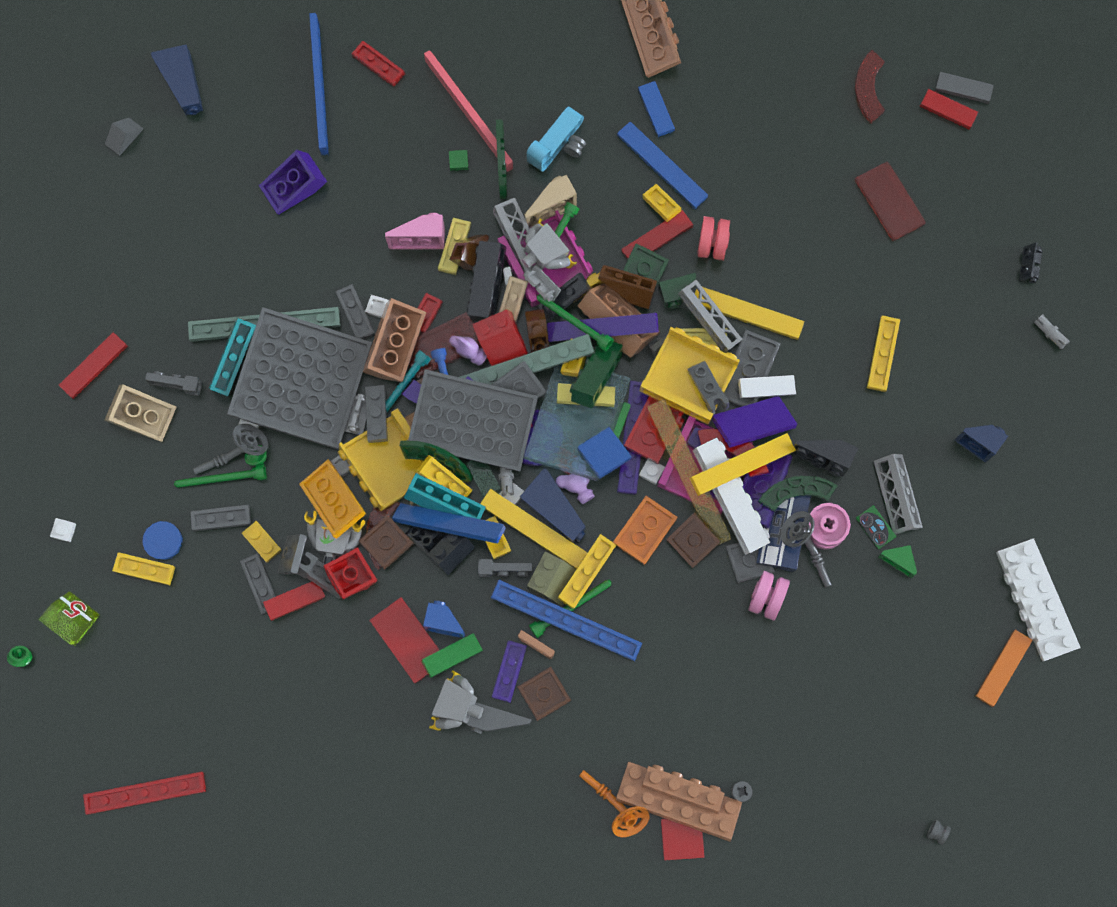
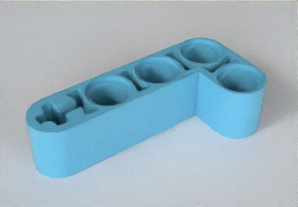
M567 107L539 142L535 140L529 146L527 162L543 172L568 142L569 137L580 127L584 116L571 107Z

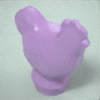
M461 336L450 337L449 343L455 347L457 354L471 359V362L478 366L484 363L487 356L482 348L479 349L478 343L474 339Z
M579 457L574 458L572 462L574 472L569 475L558 476L555 482L559 488H565L571 493L578 494L577 500L584 504L595 496L593 490L587 489L590 478L586 471L585 461Z

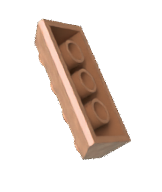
M604 283L589 290L578 305L583 314L590 319L641 314L632 304ZM660 331L610 337L614 339L613 342L622 344L623 353L631 358L640 353Z
M391 298L384 308L363 372L380 379L403 382L426 312Z

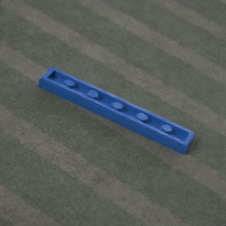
M629 122L617 133V136L694 209L708 198V194L632 122Z
M400 503L392 517L393 521L397 523L497 544L505 531L504 524Z

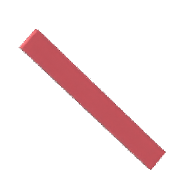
M431 51L424 53L427 65L497 157V140L433 53ZM505 151L506 171L509 172L513 169V161Z

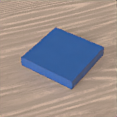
M610 427L577 447V450L599 479L623 465L632 457Z

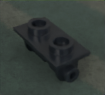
M1037 242L1024 246L1020 268V282L1029 279V283H1036L1039 280L1040 267L1035 266V264H1041L1043 251L1040 246H1037Z

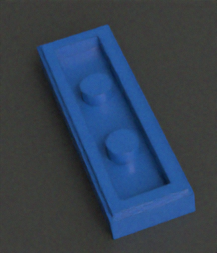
M656 82L639 86V94L657 137L674 132L675 127Z

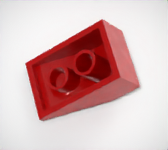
M506 309L472 324L491 366L528 354L511 311Z

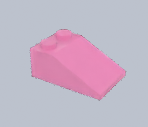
M429 213L386 232L385 237L388 248L444 249L445 226L443 216L438 213Z

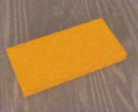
M329 459L299 484L332 536L336 539L366 514Z

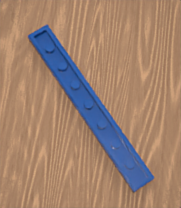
M309 13L319 150L321 155H328L320 27L317 14Z
M498 580L492 593L491 599L632 661L636 660L642 643L501 580Z

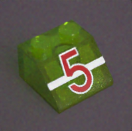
M69 591L53 602L38 620L67 643L75 646L100 614Z

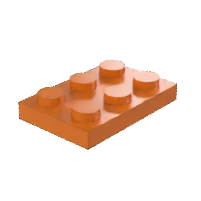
M645 496L613 543L645 565L678 517L648 496Z

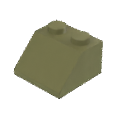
M545 551L527 585V589L562 607L564 603L557 598L576 569Z

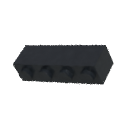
M479 241V246L476 247L475 252L477 257L476 264H474L472 270L474 275L473 283L470 284L469 289L471 296L466 310L468 312L467 315L473 318L486 319L496 314L506 246L496 242Z

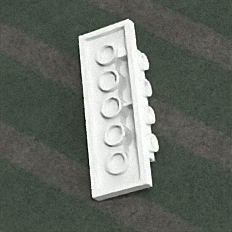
M1034 538L996 552L1005 573V582L1012 589V598L1015 603H1018L1020 608L1019 615L1022 621L1026 622L1028 627L1027 634L1034 641L1042 662L1081 648Z

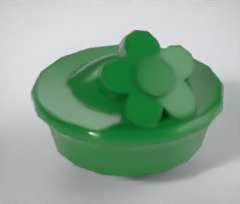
M266 452L262 455L245 454L246 463L252 466L263 464L267 458Z
M15 646L7 655V662L14 667H23L32 660V653L25 646Z

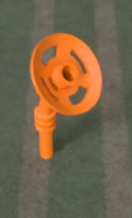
M585 770L581 772L579 777L593 787L597 794L600 793V797L603 796L604 800L607 799L620 812L612 823V831L616 836L629 837L635 835L647 825L650 815L646 808L636 806L627 809L621 802L615 801L616 797L611 793L612 790H608L607 786L604 787L605 784H600ZM638 818H642L641 821L636 826H634Z

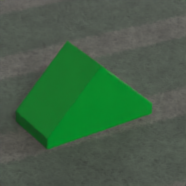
M910 545L884 550L878 556L910 578L914 577L917 573Z

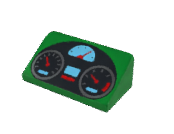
M874 505L856 517V520L878 550L896 538V535Z

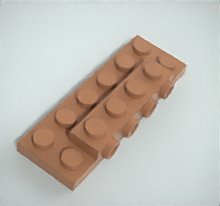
M621 0L646 76L649 78L680 64L681 61L676 45L679 43V39L676 33H672L671 28L674 25L671 18H667L666 12L669 10L665 1Z
M631 762L627 764L615 800L632 807H644L651 814L729 842L732 839L742 802L724 796L725 793L720 792L721 788L710 785L706 787L701 785L702 782L698 779L691 778L689 781L684 779L681 773L671 772L670 774L664 772V768L659 765L645 768Z

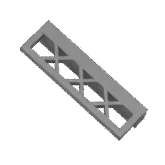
M512 198L494 206L493 213L523 272L525 273L528 270L531 272L535 265L527 268L523 264L522 259L526 256V250L520 244L522 237H527L524 231L528 234L530 228L516 199ZM513 204L515 208L514 216L506 214L504 207ZM514 221L522 223L524 227L522 233L513 229Z
M697 280L687 285L678 293L722 352H727L742 340ZM694 286L699 291V299L691 290ZM702 303L709 304V306L711 307L710 313L706 310ZM713 318H719L722 321V329ZM725 333H731L736 340L731 342Z
M891 454L875 460L874 465L894 534L923 528L903 454ZM888 461L890 467L887 473L883 472L881 463ZM889 479L895 485L892 492L887 489ZM894 498L898 499L900 503L897 510L892 507ZM900 516L904 518L906 526L898 529L897 520Z

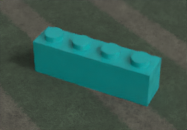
M236 318L210 383V390L226 396L229 395L256 325Z
M415 473L404 496L405 499L427 509L481 519L486 508Z

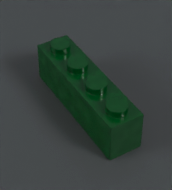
M613 342L607 351H603L598 347V344H595L593 348L595 353L591 357H587L585 368L580 369L577 381L573 382L570 387L572 402L593 409L622 358V344Z

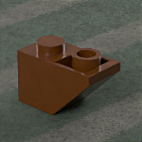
M474 235L457 242L449 260L465 270H473L477 259L476 247L479 246V241H488L489 235Z
M544 309L526 311L525 317L531 353L548 348L549 342Z

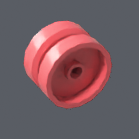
M704 216L697 257L707 258L711 247H714L713 258L724 261L729 243L730 220L720 219L717 229L714 230V218Z

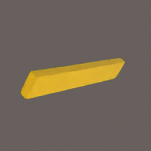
M702 287L723 315L796 340L799 339L805 321ZM696 289L695 295L699 299V291ZM702 303L707 310H711L709 304Z
M788 433L692 476L690 481L699 496L796 450Z
M492 489L488 491L480 503L486 507L485 510L575 569L578 568L587 554L586 551Z

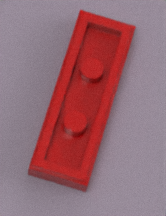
M364 41L351 53L352 57L393 87L405 75L404 70Z
M928 89L920 107L969 130L978 114L977 111Z
M311 581L263 602L270 621L324 599L325 595L322 588Z

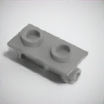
M537 265L533 267L531 272L528 270L523 275L525 280L535 287L543 296V299L548 300V302H554L561 291Z
M362 394L355 396L344 432L360 435L364 431L367 420L366 398Z

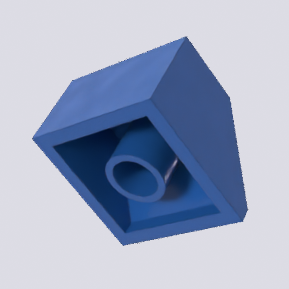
M440 601L428 603L423 625L426 631L465 638L463 629L450 609L445 605L446 603Z

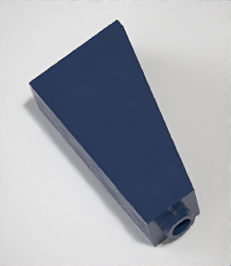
M187 45L151 52L156 66L185 115H195L203 111L192 58Z
M544 468L520 495V501L572 543L575 541L580 542L586 534L584 532L585 525L548 470Z

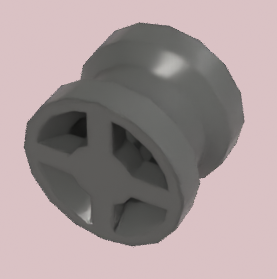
M571 135L568 139L569 143L564 146V151L572 157L579 158L581 150L586 146V142L578 136Z
M744 781L735 783L731 788L732 798L740 802L749 800L752 796L751 786Z
M935 819L928 830L927 838L935 839L938 844L943 845L950 833L951 827L943 826L940 824V821Z

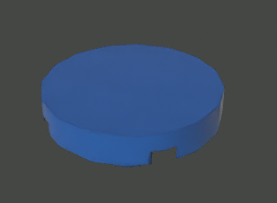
M159 521L152 524L143 535L144 550L155 559L167 560L173 558L179 552L183 538L175 525Z

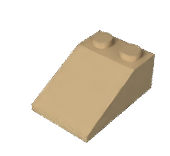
M567 175L555 177L526 212L525 220L529 228L537 224L539 219L544 221L555 216L556 210L559 211L560 215L564 214L565 209L563 208L566 202L577 206V193Z
M122 384L117 389L105 421L162 442L176 406Z

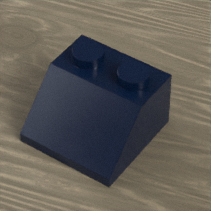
M986 425L965 428L956 437L955 441L986 463L997 453L1008 438V435L998 426Z

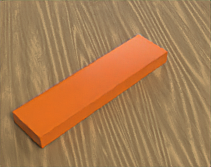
M1016 629L1012 632L975 697L991 707L995 706L1032 642L1029 637Z

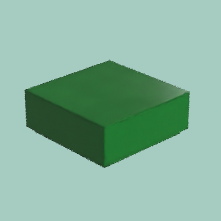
M467 150L449 151L450 171L468 170Z

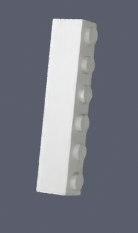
M717 438L693 450L702 471L730 460L725 454L723 443L718 441ZM738 477L712 490L746 555L769 544L770 535L762 527L760 515L756 510L754 511L751 505L752 500L748 493L745 494L742 488L743 482Z

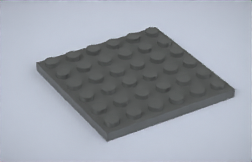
M262 307L227 415L338 450L372 342Z

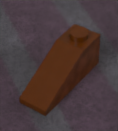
M603 265L598 277L599 280L630 304L649 309L657 284L656 280Z

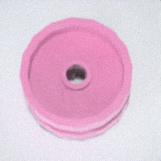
M833 503L820 504L810 513L815 524L810 538L816 548L824 550L833 549L840 545L849 534L851 526L849 516L839 505Z
M763 571L752 593V600L748 611L759 614L764 604H766L764 616L774 621L780 611L790 581L780 577L777 579L774 587H771L774 575Z

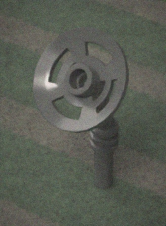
M239 424L232 431V438L237 448L226 454L222 453L221 456L217 455V458L213 457V460L193 467L195 474H199L215 466L218 468L220 465L223 466L224 463L228 464L229 460L243 452L250 455H262L268 448V440L257 427L250 424ZM257 437L260 439L262 447L258 446Z
M796 512L784 522L781 529V540L788 547H798L805 543L811 553L810 558L813 559L812 563H815L814 567L817 568L824 587H828L832 584L824 567L825 562L822 561L823 557H820L822 555L821 552H818L810 538L814 530V519L808 512ZM800 518H805L804 522L794 523ZM789 528H790V531H789V536H790V538L788 539L787 534H788V530H789Z

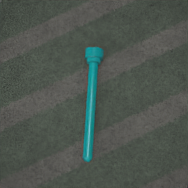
M419 350L414 360L415 363L404 376L403 382L398 384L387 399V412L421 366L424 367L425 364L427 365L430 362L431 358Z

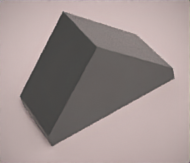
M129 117L114 122L111 125L105 145L120 156L143 128Z

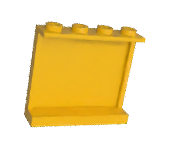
M670 327L669 333L645 380H643L639 391L708 425L713 413L708 411L706 403L688 373V368L705 361L719 387L725 392L740 360L732 353L720 351V348L713 344L703 343L702 339L697 336L691 337L680 328Z
M398 408L392 411L391 416L387 418L388 441L369 443L367 431L344 445L342 442L339 443V456L343 461L346 460L348 462L351 474L354 477L357 475L360 480L359 485L361 489L369 493L371 496L369 498L370 502L375 508L378 507L380 511L405 496L415 473L423 476L417 470L424 461L405 459L399 446L400 441L409 439L411 428Z

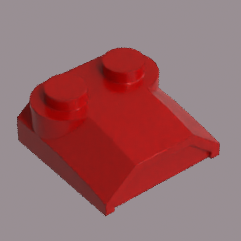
M358 547L323 566L328 579L342 599L361 590H366L377 582L375 575Z

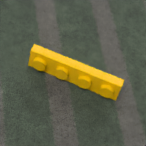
M887 316L880 317L867 384L868 389L881 392L887 391L900 319Z
M600 534L557 599L574 609L616 547V544Z

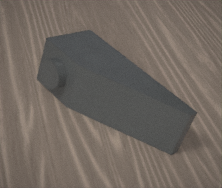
M476 702L475 705L484 708L483 714L480 719L470 716L467 725L471 727L470 731L482 734V731L491 732L531 725L532 719Z

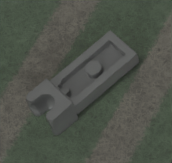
M703 361L688 368V373L706 403L708 411L715 415V405L720 404L725 410L728 409L729 401L719 387L706 362Z
M154 371L153 373L147 372L145 378L150 385L184 390L188 395L199 396L202 388V381H199V378L185 375L184 379L181 375L172 374V376H166L162 372Z
M306 552L302 558L306 565L300 563L297 574L304 579H309L340 599L341 597L337 594L323 567L325 564L320 562L311 553Z
M478 559L479 577H493V574H497L498 577H508L509 574H517V577H528V574H532V563H493L492 559Z

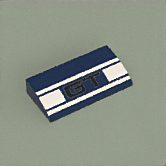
M811 496L793 497L777 507L770 527L765 528L770 535V543L759 548L757 564L790 572L797 570L801 545L798 547L786 546L781 540V529L784 522L792 514L799 511L808 512ZM800 518L794 523L804 522L805 518ZM789 528L788 534H787L788 539L790 538V536H789L790 528Z

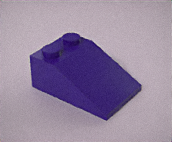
M296 150L259 187L275 212L281 214L313 195L327 180L309 153Z

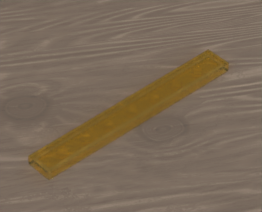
M666 399L648 406V411L698 516L721 540L719 544L730 540L731 536L710 492L708 491L698 496L690 481V478L699 474L700 471Z

